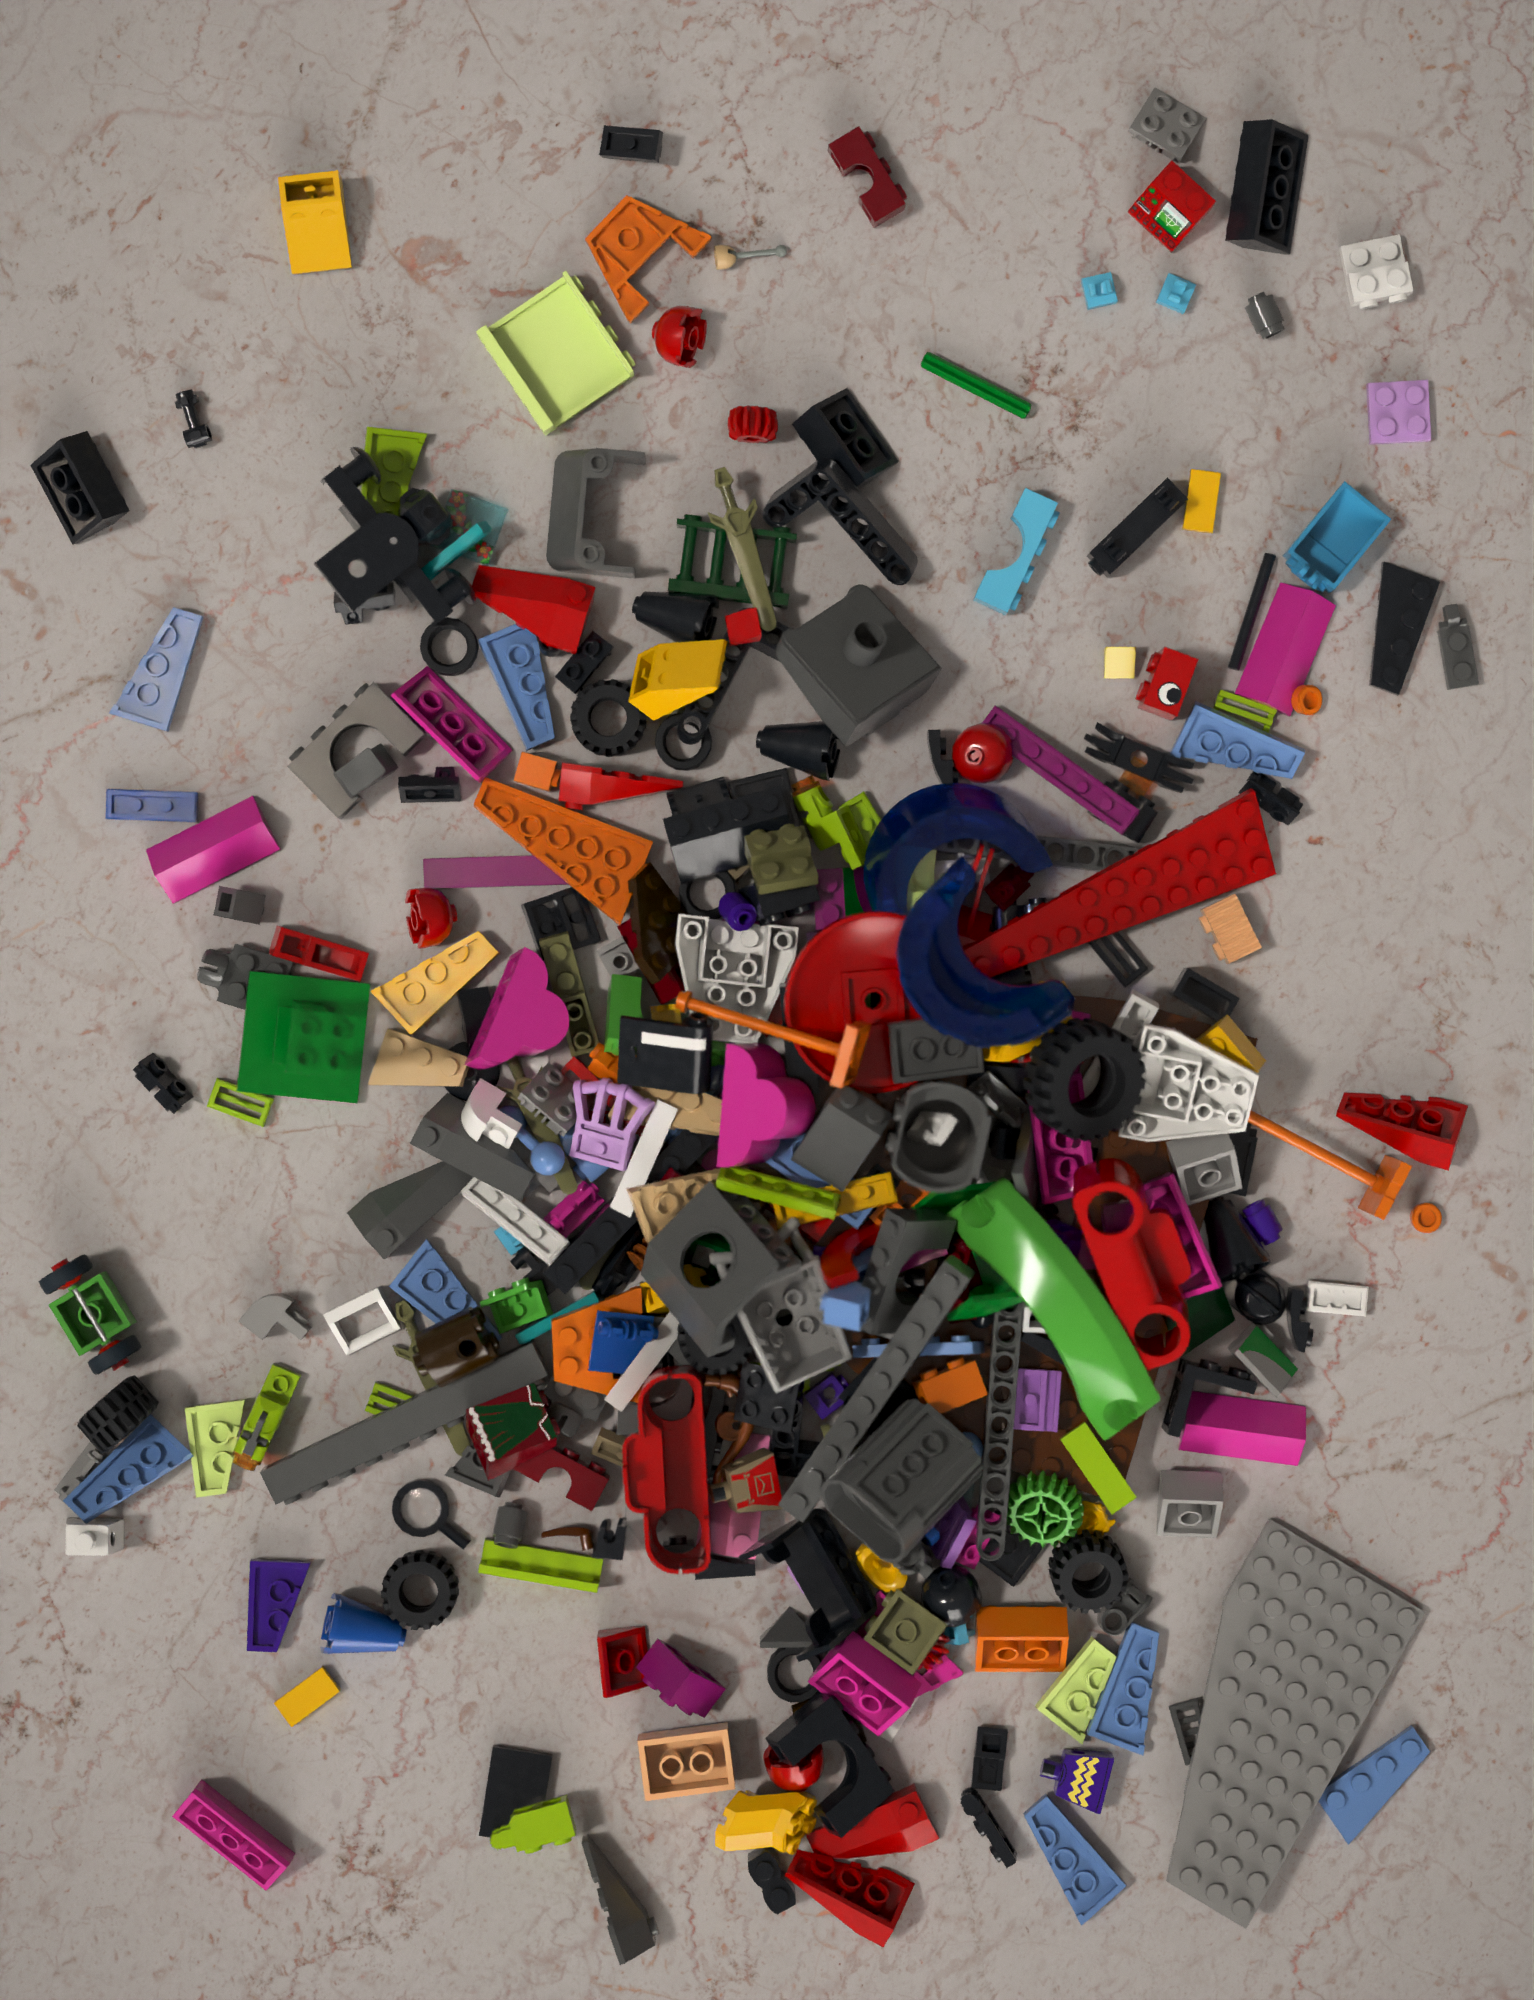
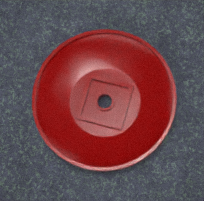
M868 911L849 915L819 931L804 946L793 963L784 995L786 1025L788 1028L839 1044L843 1040L847 1025L854 1024L859 1020L872 1024L856 1081L848 1085L867 1093L891 1092L918 1082L893 1083L887 1022L966 1012L967 1006L963 972L957 958L947 943L936 932L920 921L903 914L887 911ZM871 992H878L881 995L880 1003L873 1008L867 1007L865 1004L866 996ZM792 1042L806 1064L814 1072L831 1083L837 1061L836 1056Z

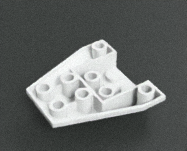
M678 914L675 947L685 992L687 990L693 992L692 998L767 1021L779 996L780 983L785 982V978H787L796 958L799 928L773 924L763 926L753 924L751 928L745 931H736L723 920ZM708 1016L714 1021V1041L757 1043L762 1033Z
M1144 1023L1135 1046L1138 1047L1141 1053L1139 1060L1143 1061L1146 1071L1142 1074V1078L1146 1079L1145 1089L1140 1091L1139 1096L1142 1097L1139 1106L1135 1105L1132 1110L1134 1115L1129 1121L1125 1119L1122 1122L1123 1127L1119 1129L1118 1136L1153 1142L1245 1132L1259 1074L1175 1029Z

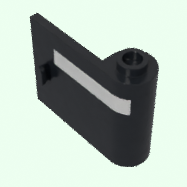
M699 1012L691 1013L683 1019L682 1023L621 1015L617 1083L689 1094L708 1092L711 1080L714 1021L708 1015Z

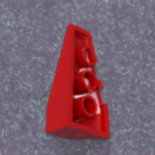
M483 565L478 566L472 583L477 599L498 613H504L513 619L517 626L523 630L526 628L538 636L542 643L566 652L577 653L594 602L596 587L563 577Z
M562 763L559 801L565 802V808L583 810V805L593 806L683 789L684 781L648 775L635 776L636 774L623 771L606 772L602 768Z
M1344 1092L1336 1117L1420 1163L1449 1171L1468 1105L1439 1097H1428V1101L1411 1100V1096L1400 1095V1100L1384 1099L1380 1094Z
M914 1783L892 1793L842 1838L829 1833L824 1825L812 1830L810 1834L805 1833L814 1853L830 1856L834 1860L911 1852L940 1839Z
M798 1849L785 1873L788 1879L854 1932L881 1947H884L894 1931L915 1883L889 1869L880 1867L877 1870L861 1867V1863L853 1861L850 1864L837 1862L830 1856Z

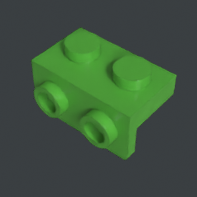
M529 1278L515 1281L511 1283L513 1289L506 1291L505 1287L490 1291L488 1292L489 1298L479 1302L481 1308L490 1306L499 1334L509 1332L553 1314L542 1280L530 1282Z

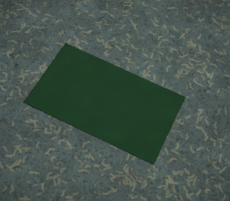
M1223 1287L1192 1296L1187 1300L1190 1340L1187 1349L1179 1359L1235 1321ZM1168 1315L1163 1316L1168 1331L1172 1330L1177 1325V1322Z

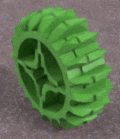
M1044 1470L1040 1473V1476H1036L1032 1471L1028 1474L1027 1478L1020 1475L1017 1482H1012L1009 1486L1006 1525H1010L1011 1534L1019 1533V1541L1028 1539L1030 1546L1035 1544V1542L1040 1543L1042 1548L1047 1543H1050L1054 1548L1058 1545L1059 1541L1066 1544L1069 1537H1075L1078 1528H1080L1083 1522L1084 1504H1082V1494H1077L1076 1485L1068 1486L1067 1477L1062 1480L1057 1479L1056 1472L1051 1476H1046Z

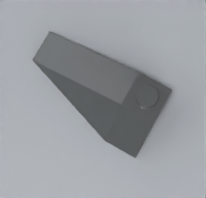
M447 1093L423 1117L410 1144L523 1201L536 1175L534 1171L512 1148L507 1149L483 1134L478 1141L471 1138L465 1131L461 1121L462 1110L466 1102Z
M442 1161L368 1193L347 1214L368 1243L383 1259H386L458 1195L471 1181L473 1176Z
M588 1834L582 1838L583 1850L594 1883L598 1882L600 1887L597 1888L600 1906L604 1912L608 1911L609 1913L607 1929L618 1962L622 1965L655 1946L656 1935L659 1934L655 1918H649L645 1907Z

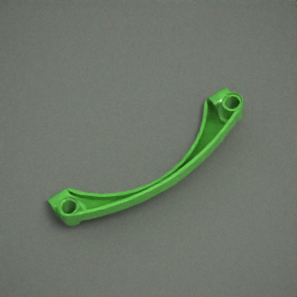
M1000 1178L983 1192L970 1200L962 1201L946 1213L957 1220L955 1230L967 1247L988 1263L1014 1289L1038 1319L1067 1368L1082 1411L1103 1440H1107L1160 1401V1395L1154 1387L1134 1346L1096 1285L1065 1244L1034 1208L1018 1193L1010 1181L1006 1178Z

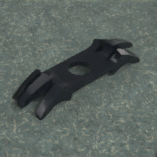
M1098 722L1095 729L1108 739L1115 741V743L1101 740L1089 734H1086L1084 737L1093 746L1105 753H1110L1108 756L1090 747H1086L1085 753L1103 763L1112 764L1150 780L1162 788L1182 793L1184 789L1180 785L1163 779V776L1167 779L1186 784H1192L1194 781L1193 778L1169 768L1168 763L1170 766L1184 769H1192L1195 763L1181 760L1168 753H1162L1126 738L1125 735L1108 729ZM1141 751L1146 754L1148 761L1144 767L1137 768L1131 764L1130 756L1133 752Z

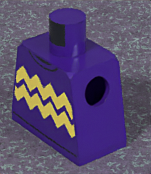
M1063 1749L1060 1762L1043 1759L1040 1776L1055 1780L1053 1790L1056 1796L1096 1814H1101L1114 1757L1111 1752Z

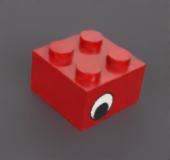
M1165 646L1159 652H1154L1146 667V671L1150 673L1147 681L1141 682L1135 700L1140 701L1137 708L1170 721L1176 718L1199 659Z

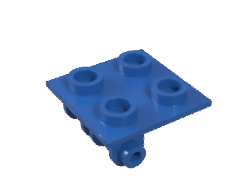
M597 1310L588 1371L623 1374L644 1345L658 1338L659 1330L653 1326L654 1316Z

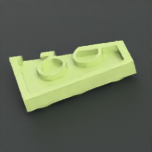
M246 1399L185 1407L190 1452L194 1456L191 1458L196 1498L227 1493L235 1456L234 1448L238 1440Z

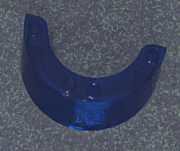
M944 783L929 786L908 795L894 805L881 819L870 838L866 850L863 869L864 888L871 911L895 912L907 916V890L916 866L925 855L937 846L957 839H978L992 843L1008 853L1025 872L1045 871L1050 869L1053 864L1028 820L1011 802L979 786L963 783Z
M962 855L919 897L903 922L899 933L896 955L901 985L916 1012L930 1026L945 1036L948 1034L956 1039L965 1041L967 1045L984 1048L1003 1045L1015 1046L1026 1043L1049 1031L1072 1014L1075 997L1061 981L1055 979L1032 985H1010L996 981L982 973L969 960L959 939L958 915L961 904L975 884L976 873Z

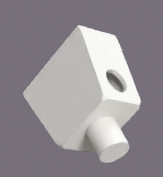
M81 1518L66 1519V1555L107 1556L124 1549V1519L95 1518L87 1524ZM111 1533L113 1535L112 1542H110Z

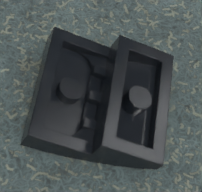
M573 887L521 905L537 953L543 961L544 957L539 943L540 938L568 931L573 950L601 941L587 899Z

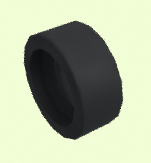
M446 617L435 626L431 623L421 636L420 650L422 658L430 669L440 675L455 676L463 674L472 667L478 654L479 646L476 635L466 623L459 619ZM447 629L460 632L467 643V651L463 659L451 665L439 662L434 657L431 648L435 636Z
M677 713L669 716L660 724L656 732L655 746L659 757L666 765L676 770L688 771L699 767L707 760L712 747V736L708 727L701 739V747L698 753L692 758L678 759L672 756L666 746V736L674 726L679 725L683 713ZM693 722L686 723L695 727L696 730L699 732L698 725H696Z
M728 872L713 875L722 881L725 887V894L736 892L734 881ZM693 881L684 884L680 883V902L687 913L715 920L722 917L719 913V906L712 910H703L694 905L690 898V887Z
M807 1647L778 1648L771 1655L767 1665L768 1683L771 1690L780 1699L790 1703L804 1702L818 1692L811 1684L800 1690H791L786 1688L778 1678L780 1663L788 1656L799 1655ZM819 1654L807 1659L812 1665L813 1672L822 1662Z

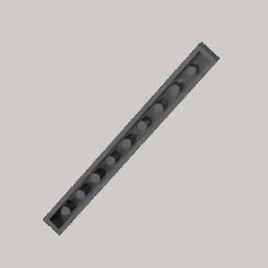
M952 1254L944 1261L778 1506L802 1523L811 1514L822 1498V1485L851 1456L977 1273Z
M532 1339L499 1355L495 1362L442 1388L435 1385L376 1415H372L263 1467L260 1474L275 1505L283 1501L285 1505L291 1504L302 1498L300 1493L310 1488L312 1492H316L329 1485L327 1480L337 1475L339 1479L350 1476L356 1472L354 1467L365 1463L367 1467L381 1461L383 1459L382 1454L390 1450L395 1454L410 1446L409 1441L417 1437L423 1441L437 1434L436 1428L447 1424L448 1428L461 1423L464 1421L463 1416L466 1415V1409L532 1383L536 1387L546 1382L544 1377L549 1374L548 1366L535 1340Z

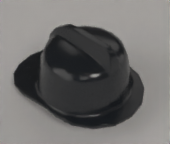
M1262 1269L1252 1274L1248 1272L1240 1275L1239 1279L1221 1283L1230 1306L1255 1324L1267 1325L1275 1322L1282 1316L1286 1308L1287 1299L1284 1289Z

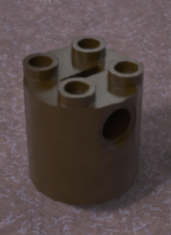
M479 1306L466 1308L415 1334V1341L419 1352L413 1354L414 1363L422 1376L430 1374L435 1383L441 1388L495 1362L497 1357H499L497 1351L500 1348L499 1341L493 1332L488 1333L484 1325L486 1317Z

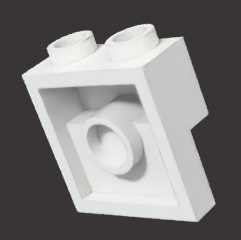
M1400 234L1340 246L1339 252L1350 307L1359 306L1360 310L1370 309L1378 306L1377 302L1389 300V304L1406 301L1407 296L1413 292L1408 261L1405 262Z

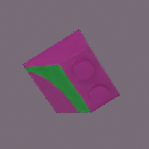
M858 867L853 870L851 868L816 869L819 883L816 884L820 900L814 902L815 931L822 930L831 923L846 916L875 911L872 867Z

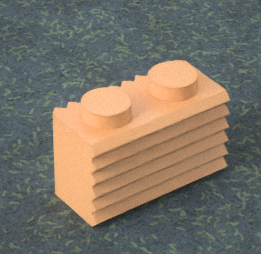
M1231 894L1200 910L1203 916L1198 918L1206 934L1211 932L1216 942L1212 944V948L1219 961L1224 959L1226 964H1230L1262 948L1236 894Z

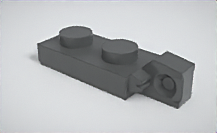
M1457 604L1446 605L1442 607L1445 622L1438 623L1439 630L1437 634L1447 690L1478 685L1479 681L1469 625H1467L1466 618L1460 619Z

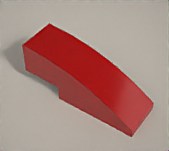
M278 925L276 926L268 953L278 958L361 982L369 955L368 952Z

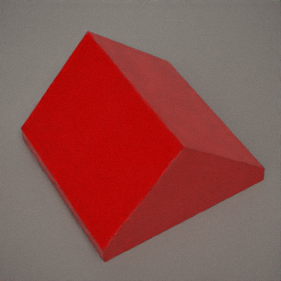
M645 1626L599 1630L597 1644L603 1698H610L648 1687L642 1680L644 1675L636 1668L648 1652Z

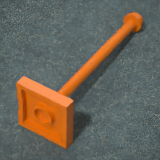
M688 990L686 992H679L675 1008L679 1009L681 1013L686 1014L688 1010H693L835 1055L837 1061L830 1085L843 1088L855 1083L871 1029V1023L859 1020L854 1024L847 1025L843 1040L838 1044L692 998L693 992Z
M1250 1110L1248 1123L1368 1185L1357 1208L1385 1220L1412 1168L1411 1165L1385 1155L1375 1175Z

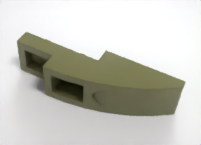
M566 931L540 938L539 943L553 992L564 1002L569 1013V1028L566 1033V1039L571 1056L592 1052L599 1043L569 933Z

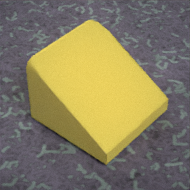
M1105 647L1104 679H1134L1136 647Z

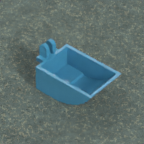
M1344 481L1283 554V557L1287 559L1285 564L1291 569L1293 574L1313 590L1316 589L1321 593L1324 591L1331 593L1391 521V518Z

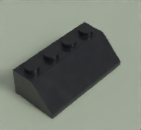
M1273 119L1243 122L1225 241L1246 249L1285 255L1290 254L1308 135Z
M780 786L663 819L681 884L749 865L745 855L744 836L750 835L751 832L757 829L770 832L779 830L783 825L790 824Z

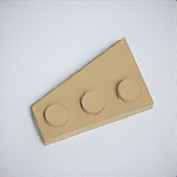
M387 1028L368 1085L463 1087L469 1070V1066L464 1065L467 1056Z

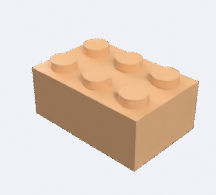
M728 1722L638 1734L637 1742L645 1801L735 1789L736 1781Z

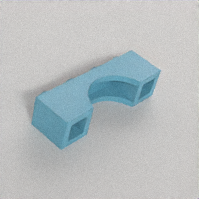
M1027 488L1024 489L1011 517V520L1016 524L1022 536L1023 545L1020 557L1007 568L987 570L973 601L1005 616L1009 609L1015 611L1022 594L1017 593L1021 582L1027 584L1035 568L1030 565L1034 554L1040 556L1047 542L1046 539L1042 538L1047 527L1053 529L1060 512L1055 511L1058 502Z

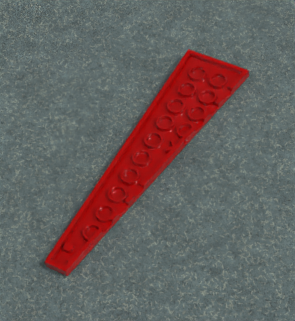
M1250 788L1219 805L1218 809L1209 814L1192 820V823L1180 830H1173L1160 841L1146 845L1137 850L1135 854L1124 857L1059 893L1060 896L1053 900L1037 905L1033 911L1024 916L1016 917L1008 921L1004 927L994 932H988L979 937L975 942L968 943L954 951L953 953L963 972L965 985L974 984L1276 875L1255 790Z

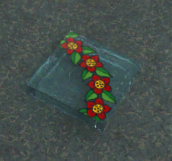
M451 489L444 507L452 521L450 537L438 546L432 544L431 546L445 550L476 523L486 520L492 528L491 532L461 557L484 566H489L509 510Z

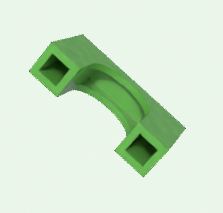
M612 974L608 987L604 1052H610L617 1056L619 1054L621 1015L644 1018L640 1005L642 977ZM713 1040L711 1066L725 1064L726 1044H729V1042Z

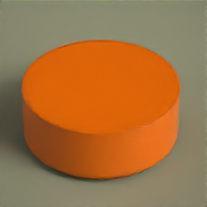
M1313 685L1298 686L1292 694V707L1297 713L1302 715L1317 713L1322 705L1320 690Z
M1420 1203L1412 1209L1410 1221L1417 1231L1431 1233L1439 1228L1442 1215L1435 1205Z

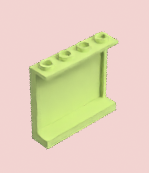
M567 271L562 273V278L491 326L487 327L485 325L476 331L478 338L545 436L635 376L632 369L636 365L627 350L623 352L619 350L615 344L619 340L610 325L604 328L598 319L602 315L593 300L586 301L581 294L585 290L576 275L570 277Z

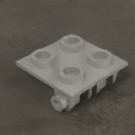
M1154 88L1128 132L1133 134L1132 138H1137L1145 144L1149 141L1147 146L1149 148L1152 144L1156 145L1155 151L1157 153L1161 148L1163 149L1161 153L1170 158L1171 161L1177 160L1180 162L1206 118L1159 89Z
M548 1062L517 1098L521 1101L520 1105L524 1106L531 1113L537 1108L538 1111L534 1117L536 1118L540 1113L544 1114L545 1117L541 1120V1123L543 1124L547 1118L550 1119L546 1126L555 1135L559 1133L564 1137L577 1120L573 1082ZM587 1095V1106L589 1108L594 1100Z

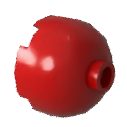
M675 306L663 313L660 319L654 323L652 338L659 355L666 362L686 368H691L696 364L697 361L693 357L697 348L703 350L707 331V322L700 317L703 312L702 309L689 306Z
M979 723L967 727L957 736L953 744L952 760L954 766L963 778L974 783L986 784L999 780L1009 771L1013 763L1011 739L1003 729L994 724Z
M424 887L409 889L406 893L405 903H411V917H406V922L413 944L418 943V949L439 945L448 938L452 931L453 922L457 921L455 905L450 904L447 897L436 889Z
M822 1744L814 1748L795 1766L782 1763L770 1745L766 1748L763 1755L765 1768L771 1781L781 1789L801 1792L807 1790L819 1780L824 1770L825 1759Z

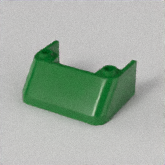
M995 1182L971 1184L952 1192H931L912 1208H937L946 1214L962 1201L972 1199ZM972 1251L983 1285L974 1287L968 1294V1300L950 1312L947 1318L948 1321L988 1316L1023 1302V1300L988 1263Z

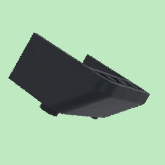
M813 1509L803 1523L798 1519L792 1520L764 1536L739 1555L741 1561L760 1553L771 1564H778L785 1560L812 1606L814 1612L807 1617L805 1623L806 1631L812 1644L796 1656L798 1662L833 1649L876 1612L877 1602L873 1592L829 1515L823 1509Z

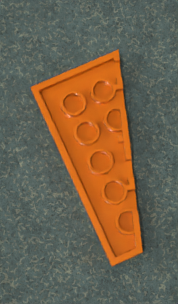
M484 777L474 802V808L621 926L633 896L632 893H629L628 881L645 865L653 846V841Z

